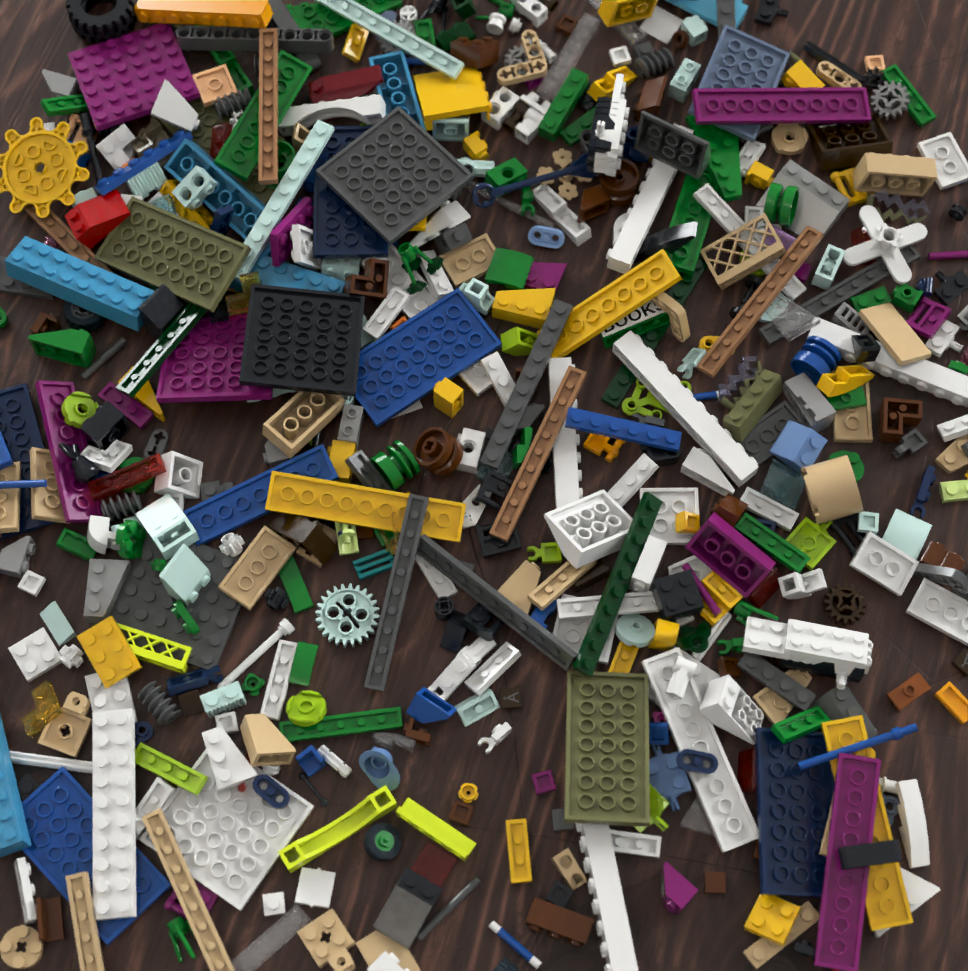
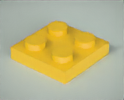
M759 895L744 925V929L784 947L799 916L801 907L773 895Z

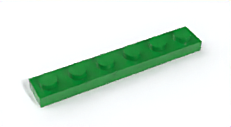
M401 707L324 716L319 723L305 727L295 725L291 721L279 722V728L284 737L292 743L403 728Z

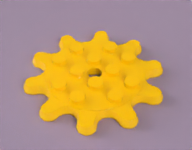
M35 117L31 119L30 130L25 135H20L13 129L6 131L4 136L9 144V149L6 153L0 154V168L3 172L0 178V194L4 192L12 193L13 199L9 205L11 212L15 214L21 213L27 205L32 204L36 208L37 216L46 218L50 214V206L54 201L60 200L66 206H71L75 203V196L71 192V186L77 181H87L90 177L89 171L86 168L79 167L77 164L79 157L87 152L88 146L84 141L69 143L67 141L70 126L67 122L62 121L57 124L54 130L47 131L44 129L43 120ZM40 164L45 165L42 173L37 172V167Z

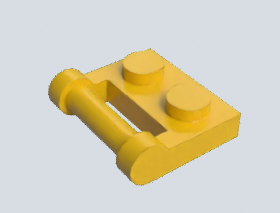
M856 167L841 172L837 171L829 176L831 181L835 183L838 191L850 199L847 207L867 201V196H875L871 192L854 191L852 172ZM843 179L845 180L853 197L849 196L842 182Z

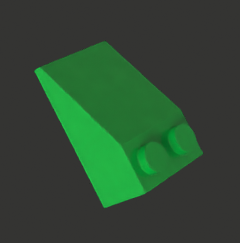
M66 329L33 334L28 337L36 355L85 369L91 366L97 351L91 335L83 329Z

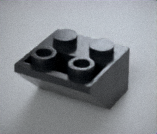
M162 284L138 308L147 334L158 339L185 306L166 285Z

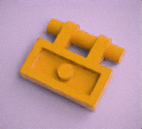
M590 433L583 444V448L598 456L604 450L608 453L605 460L612 462L614 457L618 456L620 447L626 441L616 439L612 446L608 444L611 437Z

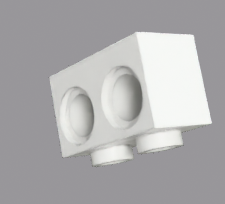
M504 86L499 91L496 90L490 100L492 113L496 114L490 113V120H487L485 112H481V120L498 131L502 127L501 123L503 120L510 118L515 112V104L520 100V97Z

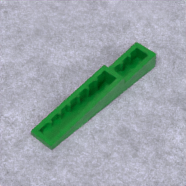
M208 51L217 66L226 64L237 90L239 89L244 93V87H247L251 96L255 94L252 83L238 64L232 51Z

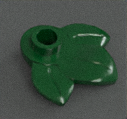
M703 621L697 629L688 625L682 626L681 637L677 638L675 646L681 650H691L694 653L704 652L709 645L707 639L711 635L710 625Z

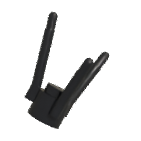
M433 0L420 20H424L429 13L440 14L443 12L440 31L445 30L446 14L449 9L446 6L447 0Z

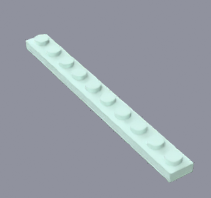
M314 0L456 80L465 67L464 62L353 0Z
M321 120L316 121L243 244L248 245L251 251L236 274L235 279L243 283L268 243L270 233L280 223L335 130L334 126Z

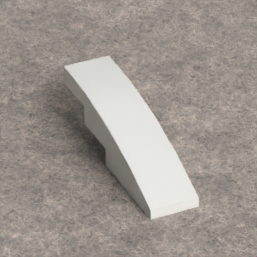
M917 779L898 781L895 783L900 800L897 809L902 823L899 831L909 867L911 869L930 865L927 825Z

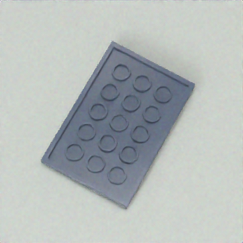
M725 24L698 88H776L790 53ZM692 101L687 113L695 117L694 104ZM761 124L714 126L753 143Z

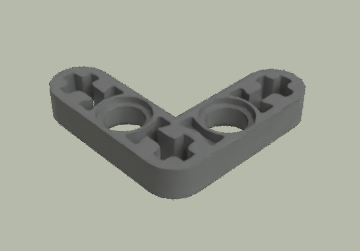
M924 563L918 564L913 573L918 579L923 580L926 578L934 583L950 585L959 597L968 601V578L963 572L954 568Z

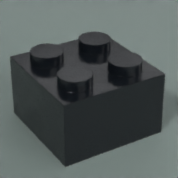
M106 401L96 409L95 414L91 418L83 422L81 430L91 446L106 450L115 440L120 441L131 428L125 415L109 401Z
M691 569L652 581L650 588L661 619L670 622L699 614L704 608Z

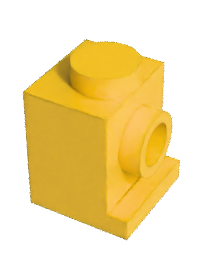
M479 131L463 139V149L471 160H486L489 157L487 153L488 146L483 139H480Z
M754 161L746 174L744 183L747 185L750 182L756 188L765 190L775 179L772 177L774 170Z

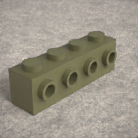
M764 369L755 378L750 388L746 389L742 398L735 403L734 408L729 414L725 415L723 419L724 429L730 432L733 439L743 442L783 391L781 375Z

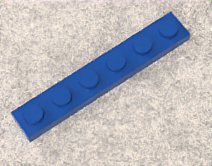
M181 129L173 133V137L160 141L158 143L159 146L146 150L142 157L130 160L128 162L129 165L116 169L109 178L105 177L99 180L98 185L94 186L96 192L104 196L176 150L185 138L188 140L193 139L191 132Z
M572 407L568 408L565 422L566 428L673 452L679 451L682 432Z

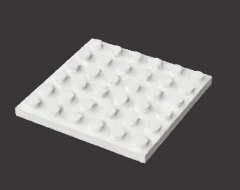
M205 749L192 767V769L208 778L198 796L177 787L163 806L162 811L192 877L239 911H242L280 857L278 851L290 843L314 809V805L273 777L271 778L289 793L290 802L284 809L273 808L257 795L253 789L254 779L219 791L207 749ZM257 766L252 767L258 776L262 774L270 776ZM263 783L260 788L264 790L268 787V784ZM282 796L276 798V802L283 801ZM146 829L139 840L156 851Z

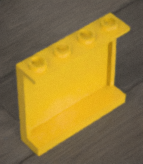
M464 67L456 80L440 71L413 75L415 93L426 131L433 130V120L485 112L487 120H490V113L493 112L491 101L489 102L488 91H486L481 71L478 72L477 68Z

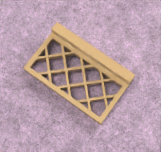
M763 213L704 247L700 252L718 286L723 290L783 256L787 251L768 217ZM765 220L767 223L765 231L756 230L757 223ZM741 232H751L748 241L739 239ZM754 233L763 234L761 244L751 242ZM766 236L774 237L777 241L771 246L764 245ZM727 240L734 241L732 250L724 249V242ZM738 242L747 244L744 253L735 251ZM750 245L759 247L757 254H748ZM712 249L718 250L715 260L708 258L706 253ZM721 252L731 253L728 263L719 261ZM734 254L743 256L741 263L738 265L731 264ZM717 264L726 266L724 273L717 275L715 271Z

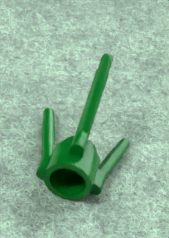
M489 0L500 5L498 13L504 15L506 20L507 18L512 19L515 5L502 0ZM489 16L475 17L476 19L489 20Z
M743 600L737 603L733 611L737 615L735 620L741 622L745 627L746 621L744 619L747 616L751 617L753 612L779 620L778 616L753 607Z
M181 916L170 921L167 927L170 930L168 934L172 940L178 962L182 963L183 960L176 938L181 939L187 952L194 959L193 950L185 938V935L188 934L187 929L193 935L194 933L188 920L184 921Z

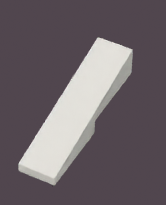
M541 184L532 190L533 198L577 247L592 237L591 228L585 222L578 223V216L567 207V202L548 185Z

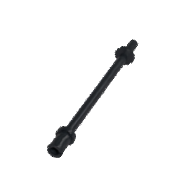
M83 113L79 116L82 125L81 133L87 139L95 179L98 185V181L103 176L93 137L96 134V129L93 127L91 114Z

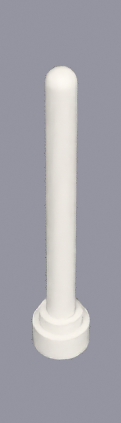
M284 618L279 623L278 630L218 684V688L231 684L283 635H290L295 630L293 625Z

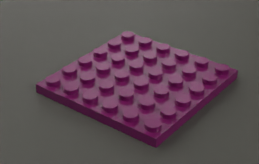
M160 23L123 35L117 39H110L107 42L104 41L67 53L97 131L151 114L164 80L169 81L187 102L200 98L198 88L170 24Z
M228 308L229 320L211 323L209 311L203 315L161 364L156 394L157 403L272 400L273 388L239 385L248 308Z

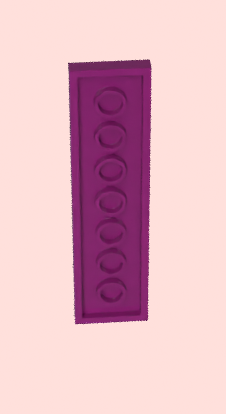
M38 380L35 385L65 522L89 523L90 515L103 517L97 484L94 480L87 484L77 482L72 467L73 459L68 457L59 447L60 443H65L69 447L73 444H78L81 453L88 446L82 430L67 425L61 410L62 403L66 397L75 392L74 383Z

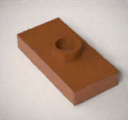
M918 672L889 692L886 697L899 712L929 691L931 687Z

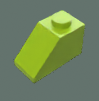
M516 326L500 335L502 352L513 356L530 355L538 334Z

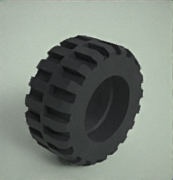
M67 0L66 2L67 14L73 30L80 38L86 39L90 43L107 42L110 39H117L130 33L129 29H133L134 22L137 19L134 11V0ZM100 3L116 5L106 15L93 16L88 14V11L93 6Z

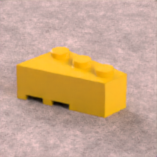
M556 288L497 291L492 306V317L542 329L554 303Z

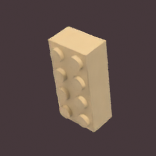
M874 152L865 153L852 172L854 191L923 197L938 178L934 158L877 154Z
M299 391L263 424L262 434L291 459L343 410L345 399L341 395Z

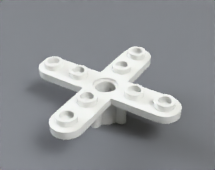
M870 205L863 206L859 211V218L871 240L846 249L843 261L849 266H856L881 256L895 282L907 284L912 278V272L899 249L924 240L927 236V228L921 223H914L896 230L893 227H888L883 222L875 207Z

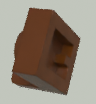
M41 312L30 331L32 335L49 332L50 326L60 330L61 325L55 315Z
M411 717L409 723L405 722L403 728L405 740L429 747L431 734H428V731L418 728L413 730L415 718Z

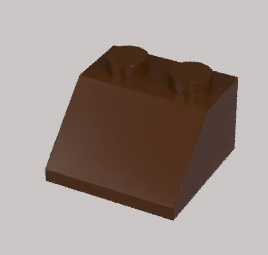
M668 76L645 81L644 88L639 89L638 98L640 100L639 103H635L633 113H636L635 121H640L642 111L656 117L659 116Z

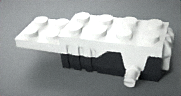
M616 74L612 98H597L587 157V171L595 175L616 177L617 169L620 170L622 159L619 157L623 156L624 146L621 144H625V132H627L628 121L625 118H628L629 107H626L627 99L622 94L626 90V82H623L624 74Z
M747 616L742 651L780 658V668H790V670H800V672L805 673L807 671L810 674L836 678V687L843 690L847 681L859 683L863 676L868 674L872 664L873 643L869 640V634L794 619H788L786 624Z

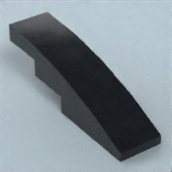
M694 221L676 225L646 237L634 263H637L647 255L651 257L661 249L672 254L696 238L698 223Z

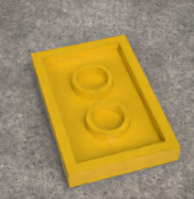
M112 615L76 636L106 689L142 668Z

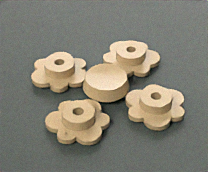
M560 148L558 151L553 152L554 163L556 165L559 164L562 167L561 169H565L568 164L572 163V153L570 151ZM540 167L536 177L554 171H552L551 167ZM573 175L557 178L559 182L563 183V185L558 187V195L562 199L566 198L567 201L578 196L576 185H571L570 183ZM574 176L578 178L579 182H591L592 178ZM553 179V180L546 181V182H542L541 184H542V185H547L548 183H549V184H553V183H554V179Z

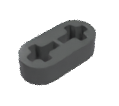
M163 429L153 431L145 449V459L151 465H157L158 456L165 454L170 439L168 433ZM163 435L164 440L161 439L158 444L156 437L160 438ZM156 449L157 457L151 459L150 454L153 455Z

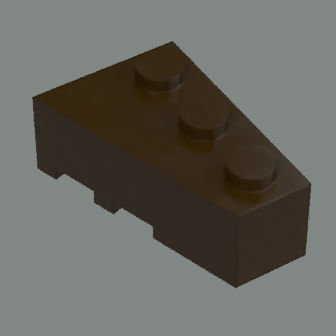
M278 513L268 526L272 531L294 546L306 550V555L311 556L313 554L323 565L338 548L322 530L324 527L315 520L312 522L306 516L300 517L298 515Z

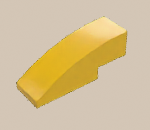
M624 65L606 72L602 79L594 81L587 93L596 101L598 97L612 98L616 74H624L623 82H626V87L635 81L638 76Z
M862 364L838 366L835 373L822 374L816 387L828 397L838 396L865 384L874 377V374Z

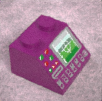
M667 861L660 869L661 899L665 903L663 906L669 913L678 915L699 890Z

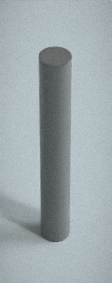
M122 337L81 374V377L87 380L127 344V341Z

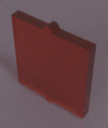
M428 842L411 870L441 887L457 859L446 853L444 848L440 849Z

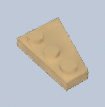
M968 434L958 437L935 459L934 462L946 473L951 474L968 466V457L961 448L963 444L968 442Z
M788 670L785 673L805 688L812 680L811 675L807 671L805 673L800 672V670ZM767 687L752 697V700L762 710L772 725L784 720L793 708L792 704Z

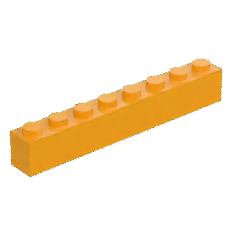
M138 0L134 7L139 22L266 29L273 15L268 0Z

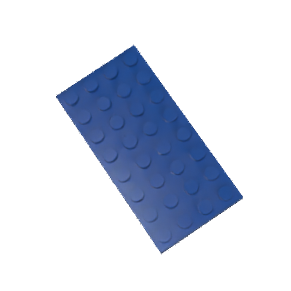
M457 288L360 350L356 397L354 396L360 406L364 407V411L378 428L433 392V388L438 381L441 382L444 377L449 380L453 379L502 347V342L461 290Z
M62 766L22 802L32 845L22 850L69 902L65 876L85 871L89 874L93 898V798ZM137 846V917L96 921L99 937L108 946L172 887L168 880Z

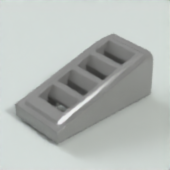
M845 302L841 304L833 315L832 321L841 327L859 334H868L870 332V328L858 315L859 313ZM857 321L858 325L854 327L853 324ZM863 325L865 328L860 332L859 329Z

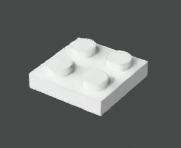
M44 627L8 648L28 682L33 681L61 664L59 660L61 655Z

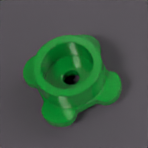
M154 558V562H149V564H152L151 570L163 571L167 565L164 559Z
M249 673L244 683L241 684V688L243 691L250 692L252 696L259 695L260 688L265 685V680L263 678L259 679L254 673Z

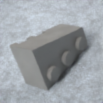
M801 373L785 381L783 393L794 411L806 425L816 432L830 427L837 411L817 389L812 380L805 373Z
M90 559L83 615L88 623H99L110 616L132 567L130 560Z

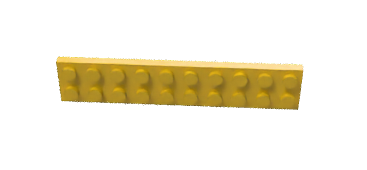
M272 471L265 510L400 533L409 494ZM429 497L421 536L425 534L429 538L460 543L466 504Z
M862 715L821 723L827 752L868 739ZM870 747L851 753V755L873 758ZM838 758L830 760L834 781ZM880 784L878 785L872 843L893 840ZM899 862L869 867L865 910L871 931L914 923Z

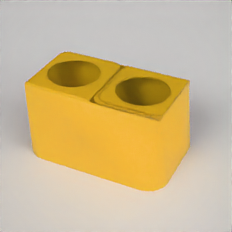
M658 618L654 624V628H656L655 635L648 648L662 652L672 650L677 641L680 624Z

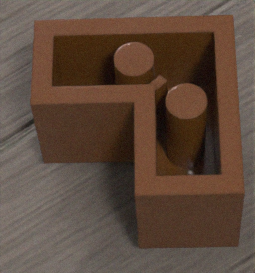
M483 36L482 39H475L473 41L468 40V37H458L457 40L450 43V55L464 62L465 66L481 69L499 62V40H493V37Z
M374 258L365 261L364 276L351 274L346 277L344 293L365 295V299L381 301L387 297L389 261Z
M884 397L879 406V441L898 443L903 435V426L918 427L922 420L923 401Z
M728 493L725 498L720 497L710 514L715 512L734 528L742 518L748 504Z

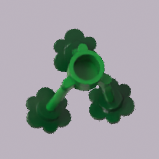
M409 242L400 245L398 253L403 262L401 267L409 274L412 281L406 291L409 294H415L427 286L426 282L416 281L412 273L417 271L419 265L422 264V259L417 257L416 254L428 262L426 271L430 275H433L436 270L441 268L444 259L439 256L430 259L417 246L412 247Z

